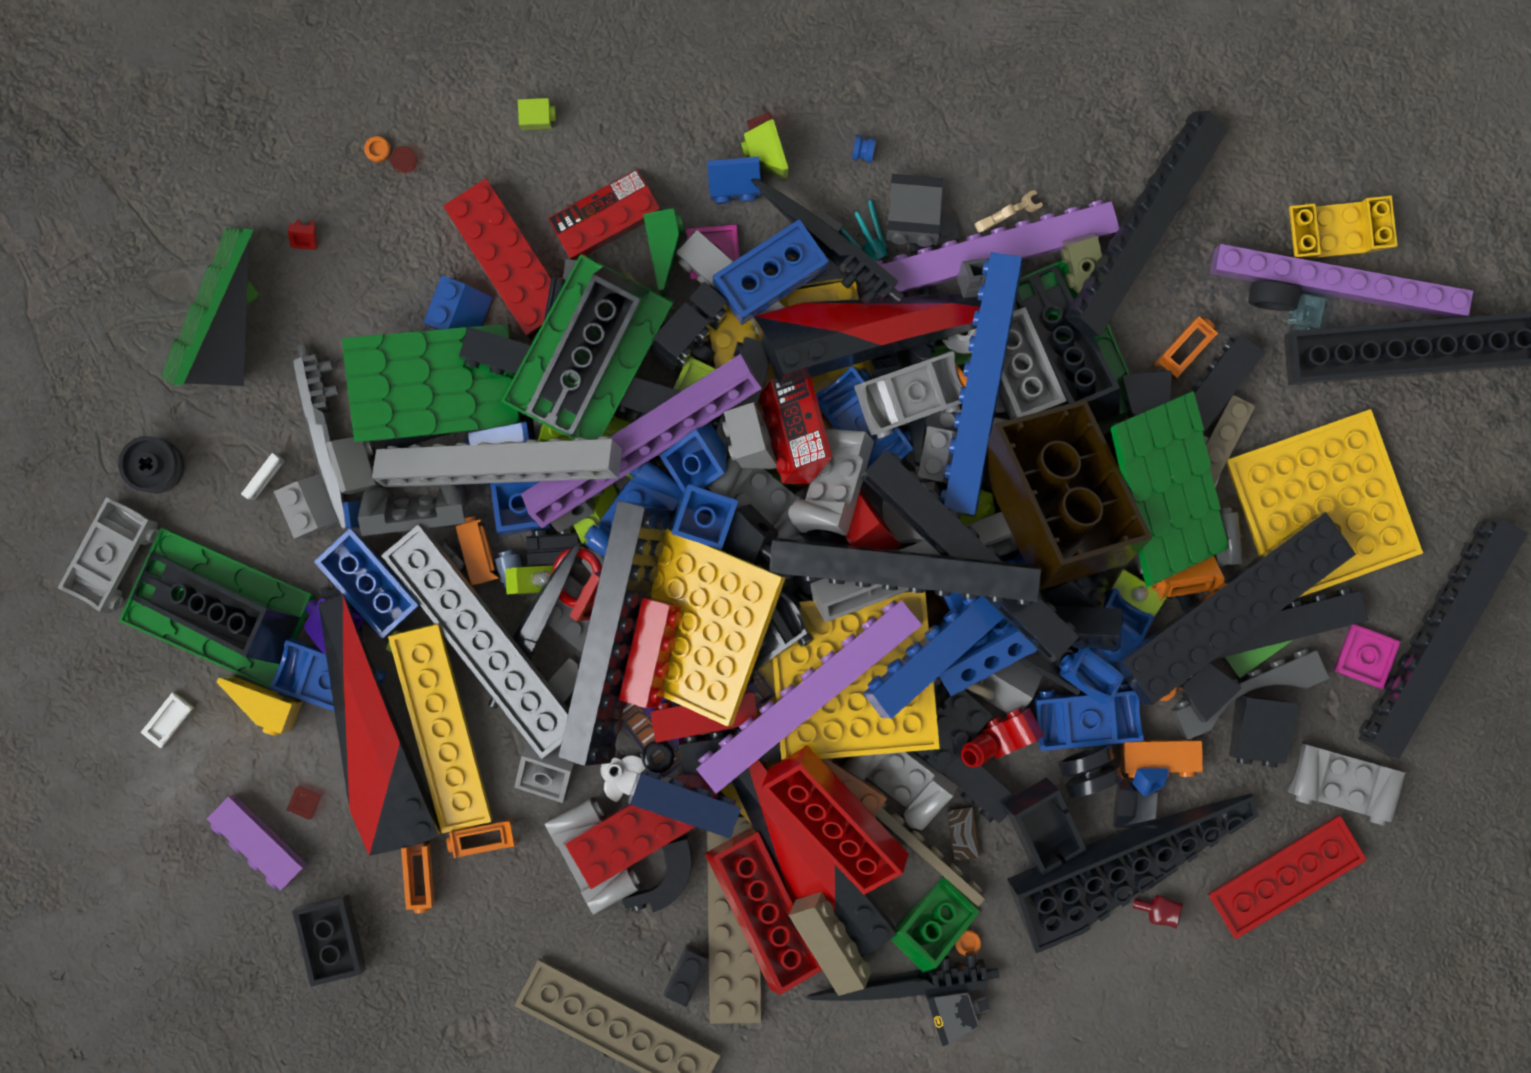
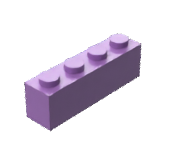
M235 794L228 796L207 818L211 823V829L220 836L223 834L230 841L228 843L235 852H241L246 856L249 866L255 871L260 870L266 876V882L274 889L279 888L283 890L308 865Z

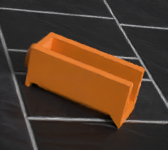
M1200 316L1195 318L1153 364L1156 367L1161 365L1166 371H1171V381L1177 379L1218 334L1214 330L1215 325L1205 317L1203 319ZM1196 329H1199L1206 337L1178 365L1171 356Z
M476 516L465 518L464 524L456 526L471 586L499 579V576L493 572L496 571L485 526H481L484 520H477Z
M1212 556L1152 585V589L1157 592L1160 601H1162L1166 596L1173 597L1212 591L1222 584L1225 578L1215 557Z
M513 818L449 832L450 837L446 838L449 853L453 852L454 858L515 847L518 843L517 838L514 839ZM500 830L501 842L462 849L460 837Z
M423 842L415 846L401 848L406 910L413 909L414 913L428 912L429 908H432L436 903L434 898L431 842ZM422 855L425 895H416L413 856Z

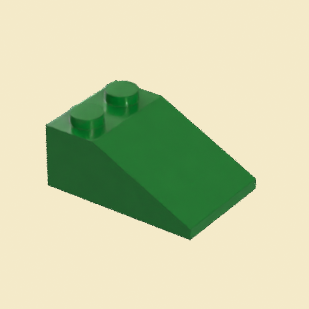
M674 208L643 214L658 290L663 297L667 294L677 257L676 252L679 250L681 243L679 235L684 234L680 214L675 215Z
M943 876L900 919L894 927L897 935L891 941L922 972L935 969L980 911Z

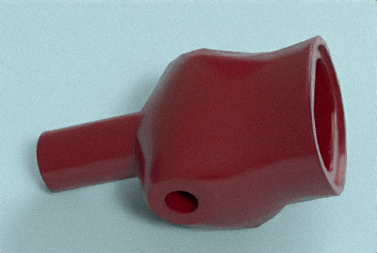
M1156 895L1151 902L1135 898L1133 908L1148 912L1150 923L1166 925L1177 929L1183 903L1173 901L1161 895Z

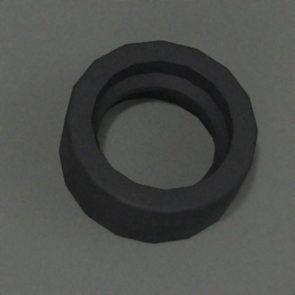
M1256 281L1251 283L1248 303L1262 309L1294 311L1298 308L1300 289L1286 283Z

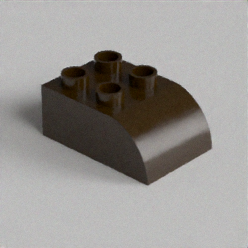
M1086 400L999 422L994 425L990 434L987 453L991 486L1025 564L1042 566L1040 590L1128 564L1152 539L1148 527Z

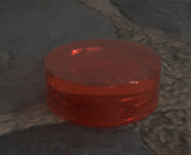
M398 147L392 152L390 162L397 172L406 174L415 169L417 157L410 148Z

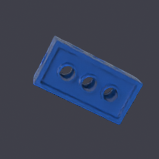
M799 219L714 274L712 284L719 294L728 301V307L739 323L743 325L754 318V316H757L827 270L829 261ZM794 255L798 260L790 262L786 259V256ZM767 269H773L774 271H776L777 274L774 276H768L764 273V271ZM745 283H751L755 286V288L752 290H746L742 287V285Z
M1004 617L939 677L949 694L953 696L958 692L964 691L967 687L988 678L995 672L1012 665L1023 657L1033 654L1038 649Z

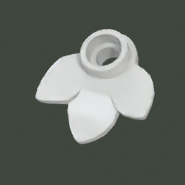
M628 755L622 759L614 757L611 763L601 765L600 773L605 780L604 792L614 802H618L623 793L630 795L636 775L646 769L640 757L635 755ZM612 767H618L616 774L611 775L609 773Z

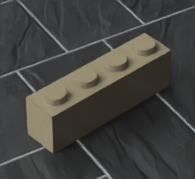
M822 892L795 900L788 916L838 996L865 989L871 974L870 967L867 962H864L856 944L851 941L846 933L844 924L835 915L831 903L826 900Z

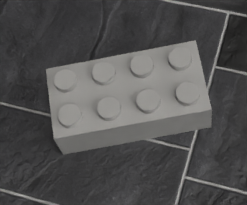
M1026 307L1014 311L999 390L1010 420L1063 406L1066 402Z

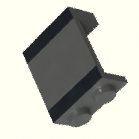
M892 174L889 190L890 203L886 241H892L894 244L917 243L923 247L937 245L940 230L943 178Z

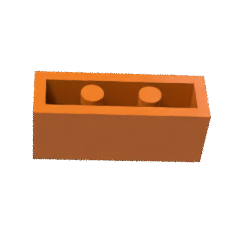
M1144 740L1120 743L1121 771L1128 773L1130 778H1134L1136 770L1140 768H1167L1169 772H1179L1180 777H1194L1195 772H1203L1201 740Z

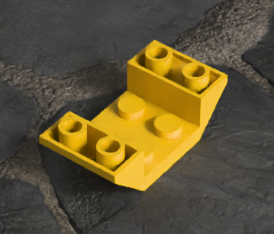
M1392 196L1366 198L1361 202L1317 207L1315 204L1289 207L1294 258L1320 259L1358 255L1397 247Z

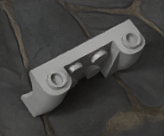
M953 351L854 386L870 434H877L878 439L893 434L892 428L944 409L946 414L961 409L959 395L962 385L956 373Z
M825 429L833 458L811 482L806 499L795 500L789 508L788 515L792 524L803 533L809 530L820 529L847 535L863 482L861 476L866 471L874 441L863 431Z
M106 497L61 580L58 589L85 601L99 612L111 613L116 611L123 602L121 597L122 591L117 589L140 544L147 545L154 542L159 532L158 523L123 503Z
M1301 743L1298 767L1288 793L1297 795L1296 801L1310 805L1312 800L1365 814L1371 817L1370 822L1385 826L1386 821L1392 822L1405 773Z
M913 751L847 757L843 764L844 768L863 780L868 778L905 806V821L913 829L923 830L954 796L958 787Z
M592 798L563 814L550 819L545 823V826L556 847L558 846L581 889L583 898L594 915L638 891L640 880L634 869L630 871L628 867L593 889H590L564 842L603 820L601 816L604 815L601 806L598 802L594 803Z

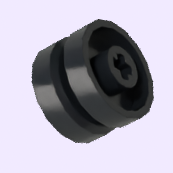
M142 436L134 438L124 446L119 455L118 468L121 478L129 487L140 492L160 494L168 492L178 485L184 472V460L182 453L171 442L157 437Z
M1111 744L1086 749L1058 762L1061 774L1066 777H1073L1066 784L1071 798L1102 791L1124 779L1119 766L1107 765L1116 757Z

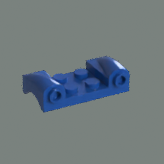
M852 366L836 381L816 393L819 408L835 429L863 431L873 439L874 444L866 470L886 450L897 454L903 460L913 452L910 430L905 432L897 426L892 428L893 434L879 439L877 434H870L854 386L872 380V378L864 368L859 370L856 366Z
M650 460L630 472L631 478L598 524L596 526L592 524L584 536L587 538L585 544L603 557H605L618 500L644 503L670 510V512L674 511L681 500L683 492L675 479Z
M1116 588L1106 591L1104 608L1122 609L1123 631L1121 649L1102 650L1094 647L1079 649L1077 653L1065 656L1059 665V668H1061L1060 675L1100 704L1113 701L1124 679V676L1114 662L1143 641L1154 619L1153 615L1140 611L1127 603Z
M293 638L286 640L281 663L270 689L277 691V694L286 698L294 697L334 711L326 655L322 651L315 649V646ZM375 668L383 687L387 672Z
M1128 682L1121 683L1113 701L1105 704H1100L1087 694L1061 696L1055 693L1054 689L1040 690L1039 694L1034 696L1036 721L1044 735L1038 740V747L1041 751L1144 741L1139 711L1140 699Z

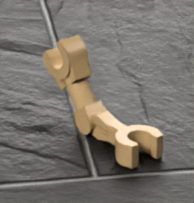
M1036 190L1025 194L1022 197V202L1015 205L1010 204L997 213L976 222L974 225L978 233L991 229L994 225L1012 217L1020 210L1025 209L1028 212L1037 211L1043 204L1042 202L1034 204L1031 201V197L1037 194Z

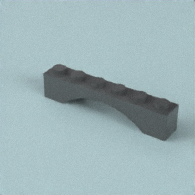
M1307 647L1293 652L1294 657L1285 660L1284 657L1269 663L1271 667L1265 670H1261V668L1253 669L1246 673V678L1239 681L1237 678H1233L1232 680L1239 684L1242 689L1207 722L1202 723L1186 699L1176 703L1177 708L1172 709L1171 712L1182 737L1189 740L1212 730L1225 708L1250 690L1277 684L1307 689L1328 680L1329 676L1318 651L1308 650Z

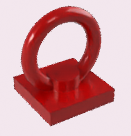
M579 547L576 557L585 559L591 565L593 573L584 585L579 598L570 596L564 589V586L558 598L565 605L573 608L569 616L575 621H586L591 618L602 564L592 551ZM571 548L563 551L557 557L552 573Z

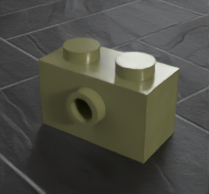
M1093 233L1062 241L1064 248L1060 250L1064 264H1068L1069 273L1066 274L1069 288H1073L1078 294L1083 288L1085 280L1090 277L1095 269L1097 261L1102 257L1098 236Z

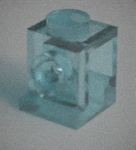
M1300 294L1298 308L1290 311L1288 324H1293L1294 330L1297 331L1310 330V328L1320 329L1326 298Z

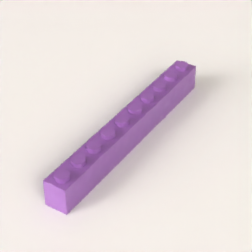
M1098 200L1090 203L1089 208L1080 210L1079 206L1065 210L1064 215L1055 217V213L1040 217V221L1035 223L1025 220L1016 223V228L1006 230V227H1000L991 230V235L984 237L981 236V233L966 237V242L957 244V241L953 240L943 243L940 249L932 250V247L918 250V255L908 257L907 254L893 257V262L883 264L882 260L876 262L898 280L895 289L903 294L921 289V287L927 285L933 286L957 279L962 261L990 258L991 252L1020 256L1022 260H1027L1060 251L1064 248L1062 241L1088 233L1097 235L1098 240L1114 236L1119 230V225L1112 201L1104 203V200Z
M1220 244L1214 249L1210 274L1252 282L1271 281L1286 283L1298 287L1300 291L1446 318L1469 316L1473 295L1471 290Z
M741 354L610 437L622 448L619 479L679 442L695 429L704 426L762 389L755 374ZM619 479L540 481L521 493L529 515L543 528Z
M895 600L891 601L882 609L885 613L878 620L874 616L862 625L864 631L856 637L852 633L841 642L844 647L839 652L830 651L821 659L823 665L817 670L813 667L808 669L800 676L803 680L796 687L791 683L779 693L782 698L774 704L772 700L759 710L762 715L756 720H753L751 717L739 726L742 730L735 737L729 734L718 743L721 746L714 754L708 751L698 760L701 765L696 770L715 793H718L922 626L902 600L898 603Z

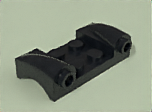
M789 587L781 589L747 686L755 681L754 676L757 674V670L784 651L798 644L800 647H804L814 641L813 635L817 631Z

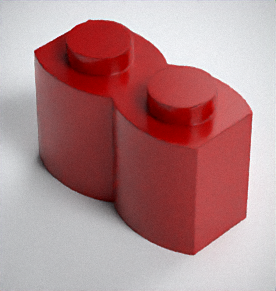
M1018 707L1008 712L1007 718L1001 720L1000 716H997L986 723L987 727L981 732L982 734L990 735L996 741L998 750L994 756L995 759L1028 746L1044 736L1030 708L1021 710Z

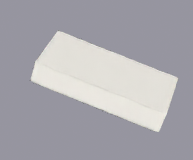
M271 453L241 495L249 500H256L285 462L284 459L278 454Z
M172 692L140 733L159 748H163L195 707L176 692Z

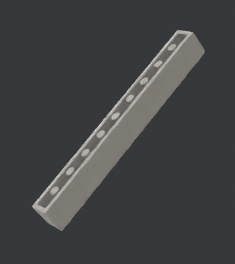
M598 437V440L574 438L573 441L550 439L549 442L527 440L526 443L503 441L502 444L480 442L479 445L457 443L455 446L434 444L432 447L411 445L410 448L388 446L387 449H376L372 479L383 487L619 479L622 448L610 437Z

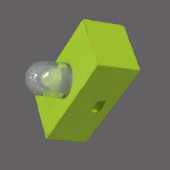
M553 566L505 569L507 595L539 593L551 576Z
M1124 569L1118 572L1108 590L1118 589L1122 598L1127 603L1154 617L1167 598L1166 596L1160 601L1157 592L1151 586L1146 588L1145 582Z

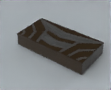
M973 807L947 809L953 860L961 861L979 858Z

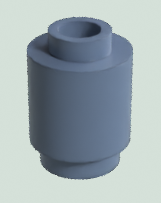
M514 550L498 553L499 558L495 559L500 583H503L504 589H506L505 569L523 567L520 553L514 554Z

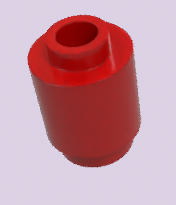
M988 734L978 735L964 745L961 752L962 761L969 767L981 766L996 755L998 750L997 743Z

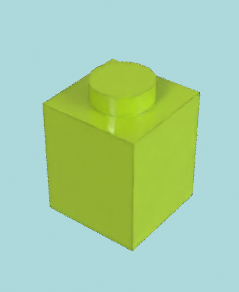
M549 98L518 99L519 126L521 130L552 129V121H556V108L551 106Z

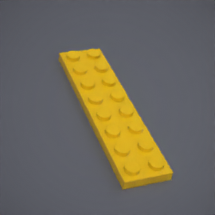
M439 624L389 635L388 639L441 832L446 833L491 822L493 820Z

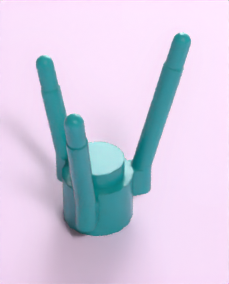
M869 200L868 205L878 240L872 238L858 211L855 212V216L868 241L863 244L864 250L845 229L842 228L840 232L876 262L888 255L885 250L888 247L883 239L873 201Z

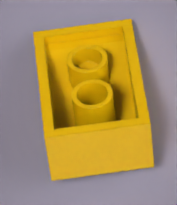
M232 675L218 677L217 683L256 725L263 727L262 731L264 733L277 736L278 734L293 730L303 703L302 701L280 696L275 691Z

